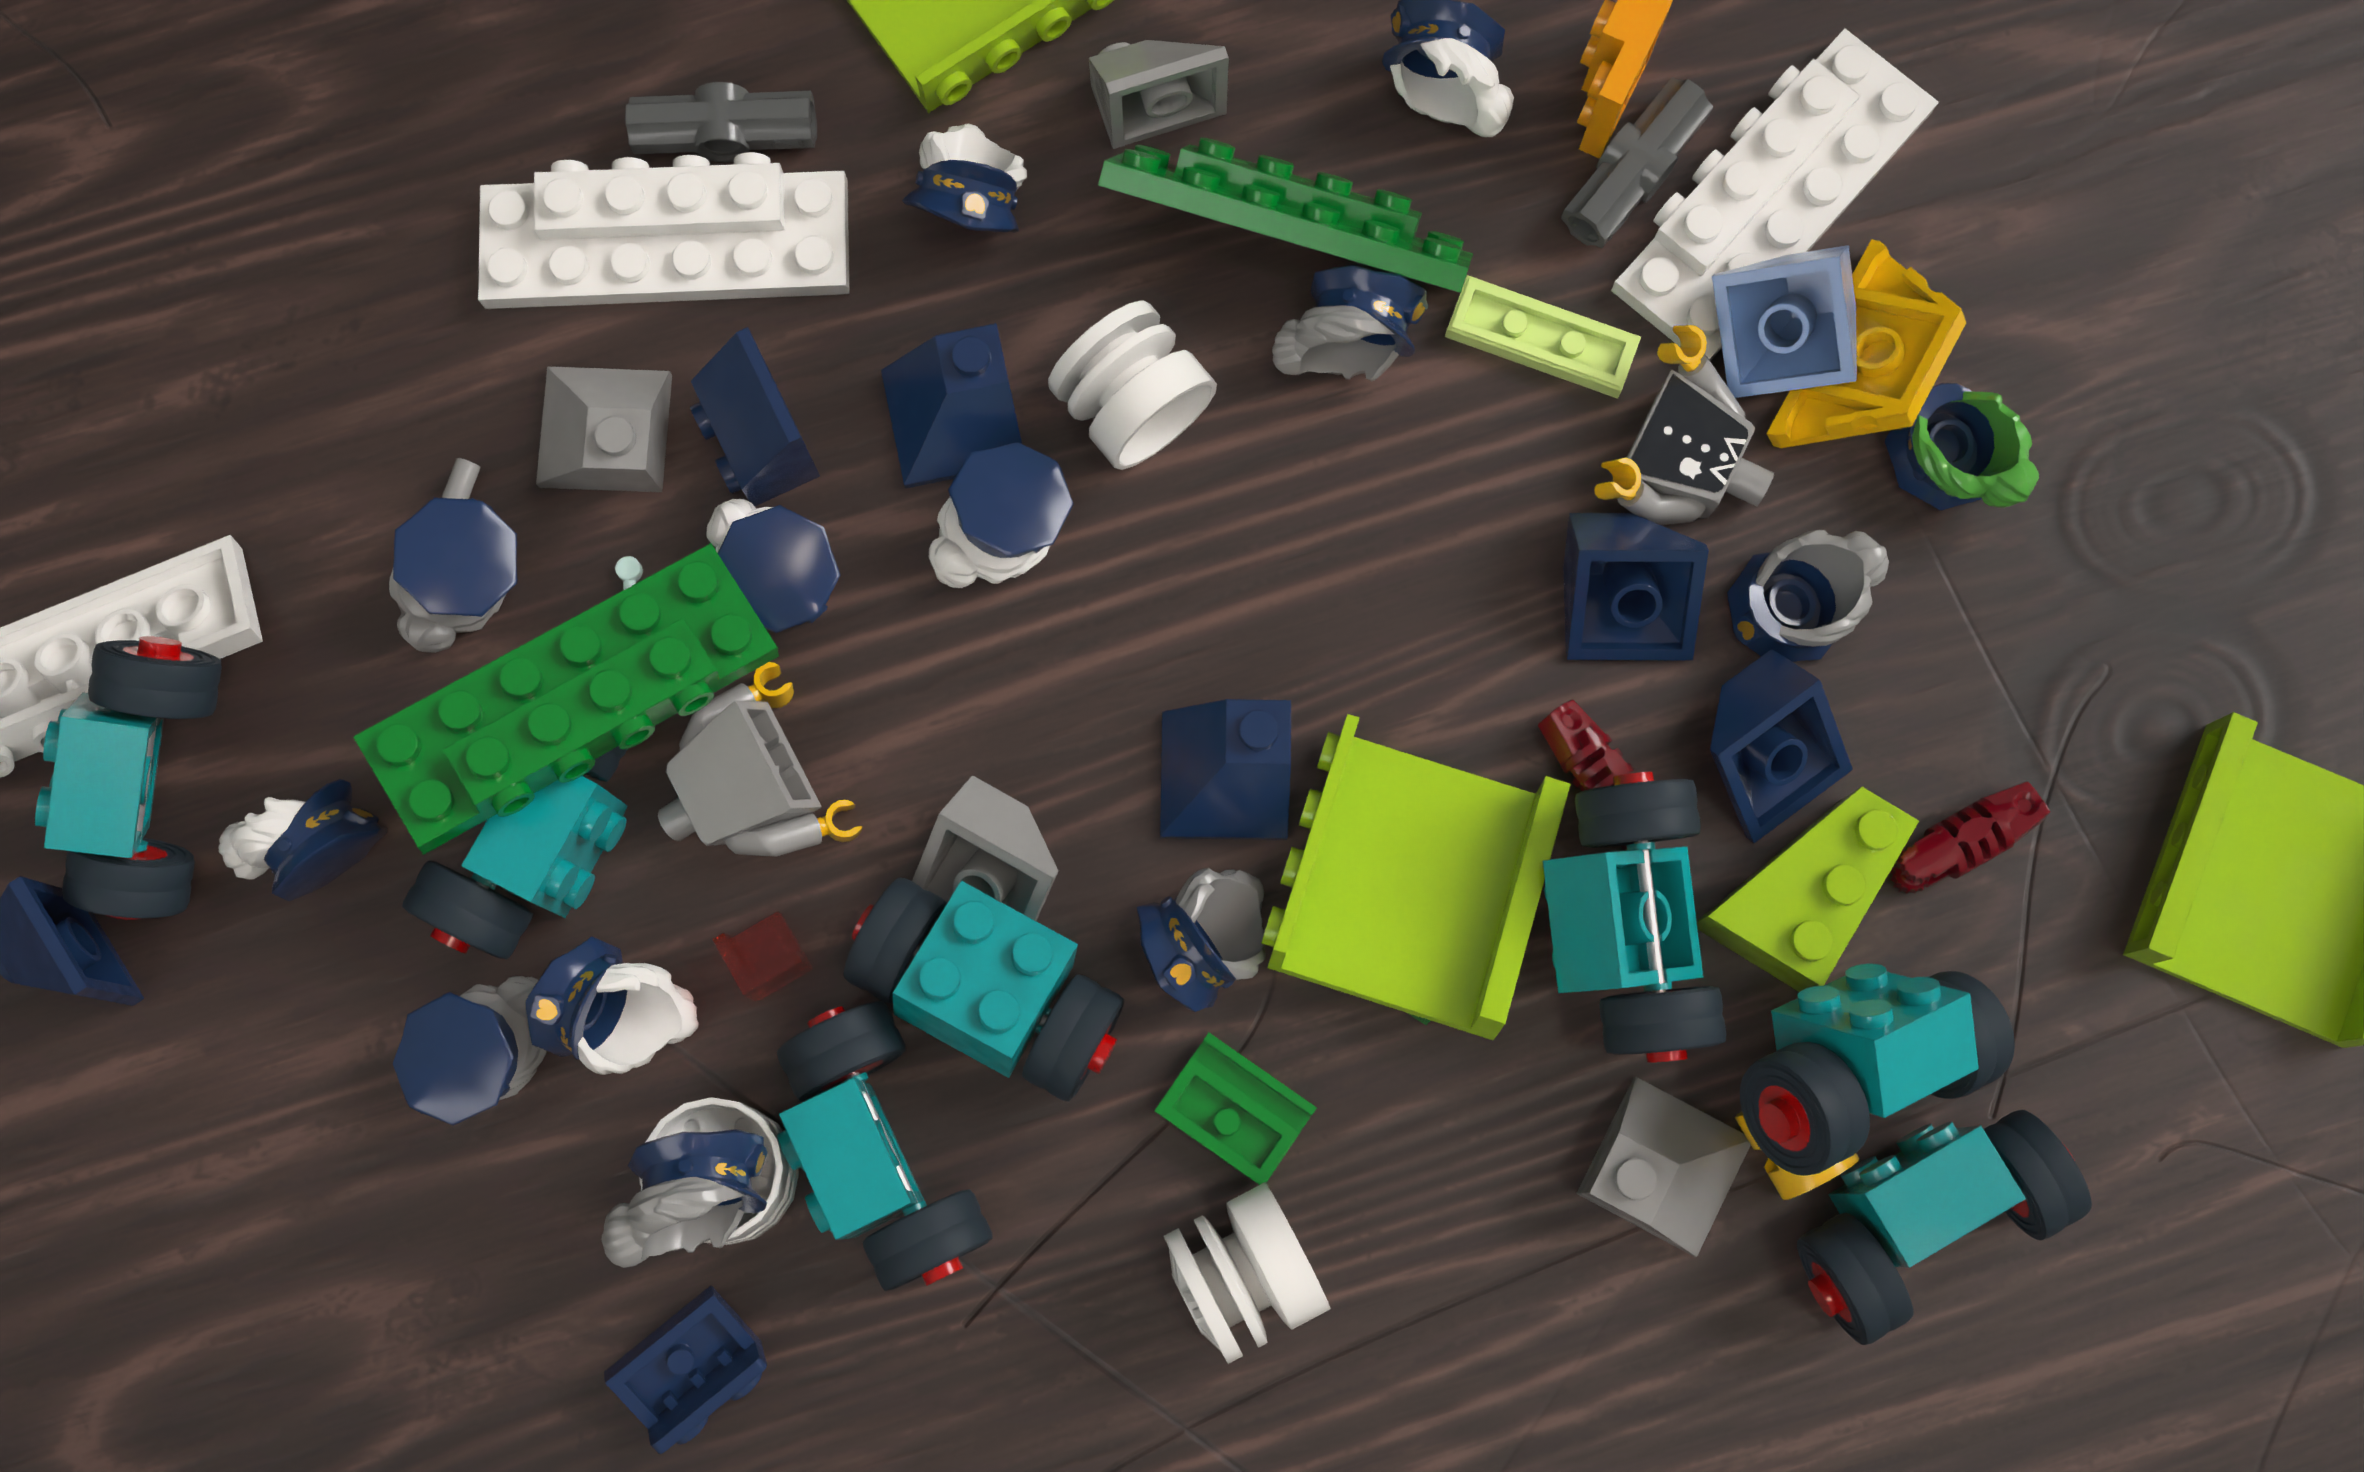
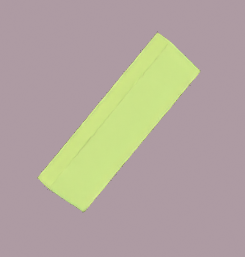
M1468 275L1445 334L1446 338L1617 399L1623 389L1641 336Z

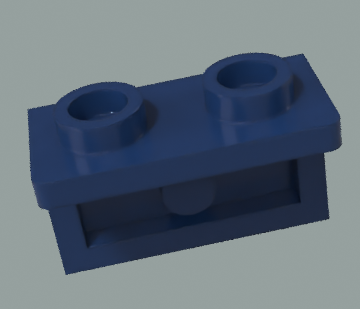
M710 1285L605 1370L604 1379L605 1384L648 1429L650 1445L660 1455L675 1443L681 1445L693 1439L704 1428L709 1415L729 1399L735 1401L747 1395L761 1379L762 1372L767 1367V1362L761 1340L713 1286Z

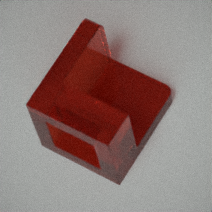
M779 911L734 937L724 932L713 938L714 944L742 994L757 1002L813 970L786 919Z

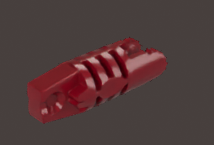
M1574 700L1565 702L1538 723V727L1559 761L1561 769L1565 774L1571 772L1575 778L1571 782L1576 789L1580 788L1581 791L1613 786V776L1629 774L1634 771L1631 764L1626 763L1622 758L1623 754L1619 748L1614 750L1608 745L1612 742L1610 736L1607 733L1605 734ZM1621 845L1622 849L1627 851V846Z
M2028 781L1977 800L1926 829L1924 838L1913 843L1912 847H1907L1906 851L1901 852L1898 862L1894 864L1895 868L1891 871L1893 876L1890 880L1894 882L1893 887H1897L1899 889L1898 892L1903 891L1906 895L1910 892L1916 894L1917 891L1922 892L1924 887L1929 888L1948 876L1957 879L2014 847L2016 842L2045 820L2050 813L2048 806Z

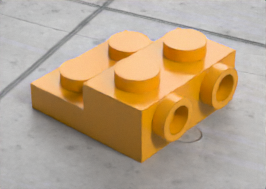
M1605 0L1590 31V40L1580 60L1581 64L1589 67L1581 89L1588 92L1587 96L1589 97L1577 121L1578 124L1587 127L1579 150L1599 159L1601 158L1650 59L1673 0H1617L1616 3L1611 0Z

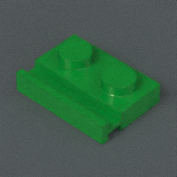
M1208 1032L1154 1112L1253 1182L1261 1185L1264 1182L1267 1183L1317 1107Z

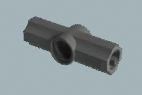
M1672 77L1662 87L1654 100L1648 104L1634 124L1628 122L1622 127L1599 159L1596 166L1597 170L1563 211L1561 219L1568 226L1571 235L1586 246L1594 245L1603 248L1623 226L1640 201L1647 203L1677 163L1679 158L1677 155L1706 121L1713 109V105L1708 101L1705 91L1689 79L1678 80Z
M712 82L699 86L695 90V95L630 97L629 103L626 104L625 122L629 146L634 154L696 152L707 160L734 162L735 156L741 153H748L749 150L815 148V141L817 140L815 100L811 91L749 93L745 88L736 84Z

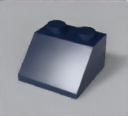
M747 327L736 332L691 380L700 402L691 405L690 409L704 438L709 440L717 436L725 455L716 459L715 462L730 493L733 494L742 489L749 502L754 506H758L820 477V474L749 328Z

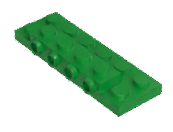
M1200 138L1198 146L1189 144L1181 148L1176 166L1169 164L1171 154L1144 145H1135L1134 150L1125 149L1123 153L1104 160L1098 183L1099 186L1461 293L1473 253L1463 251L1464 241L1457 237L1436 231H1429L1425 239L1416 237L1422 212L1410 209L1412 199L1406 196L1377 189L1374 198L1351 192L1353 182L1348 179L1323 172L1317 173L1315 181L1292 174L1294 164L1266 155H1259L1257 164L1233 157L1236 149L1234 146L1217 140Z
M710 543L353 736L418 849L424 855L496 814L499 817H505L522 810L533 801L535 792L557 780L561 783H566L583 776L595 765L594 759L618 746L620 749H628L642 743L653 734L655 725L677 713L680 716H687L701 710L712 701L714 692L779 657L778 647Z

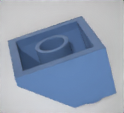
M1848 245L1785 255L1717 273L1712 276L1727 387L1735 398L1849 383L1857 380L1856 301Z

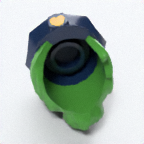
M1940 383L1932 387L1913 426L1890 430L1884 441L1894 466L1899 487L1940 511L1981 499L1988 506L1999 508L2026 502L2039 479L2036 466L2029 460V450L2032 446L2031 435L2020 421V416L2002 403V396L1998 393L1972 392L1969 388L1957 383Z

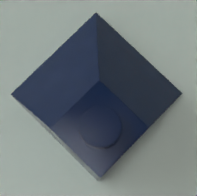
M997 323L936 335L881 370L905 489L955 479L970 452L992 449L1016 442L1022 444Z
M1569 513L1563 567L1567 660H1693L1709 552L1707 545L1633 513Z
M1769 650L1722 685L1710 751L1746 838L1756 843L1851 772L1853 768L1820 679L1775 650Z
M1225 699L1162 711L1160 838L1288 839L1291 773V700Z
M22 876L7 885L0 898V975L15 984L131 1006L145 999L93 912L68 904L63 899L61 887Z

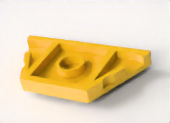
M1871 239L1852 274L1856 301L1857 380L1849 383L1790 390L1767 432L1772 445L1778 448H1787L1912 427L1966 325L1962 309L1942 292L1932 291L1927 280L1912 267L1905 269L1893 259L1882 242Z

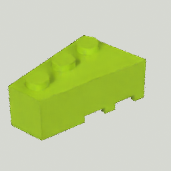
M1860 787L1837 802L1758 871L1749 876L1733 892L1698 919L1697 929L1798 992L1809 987L1824 986L1919 820L1866 788Z

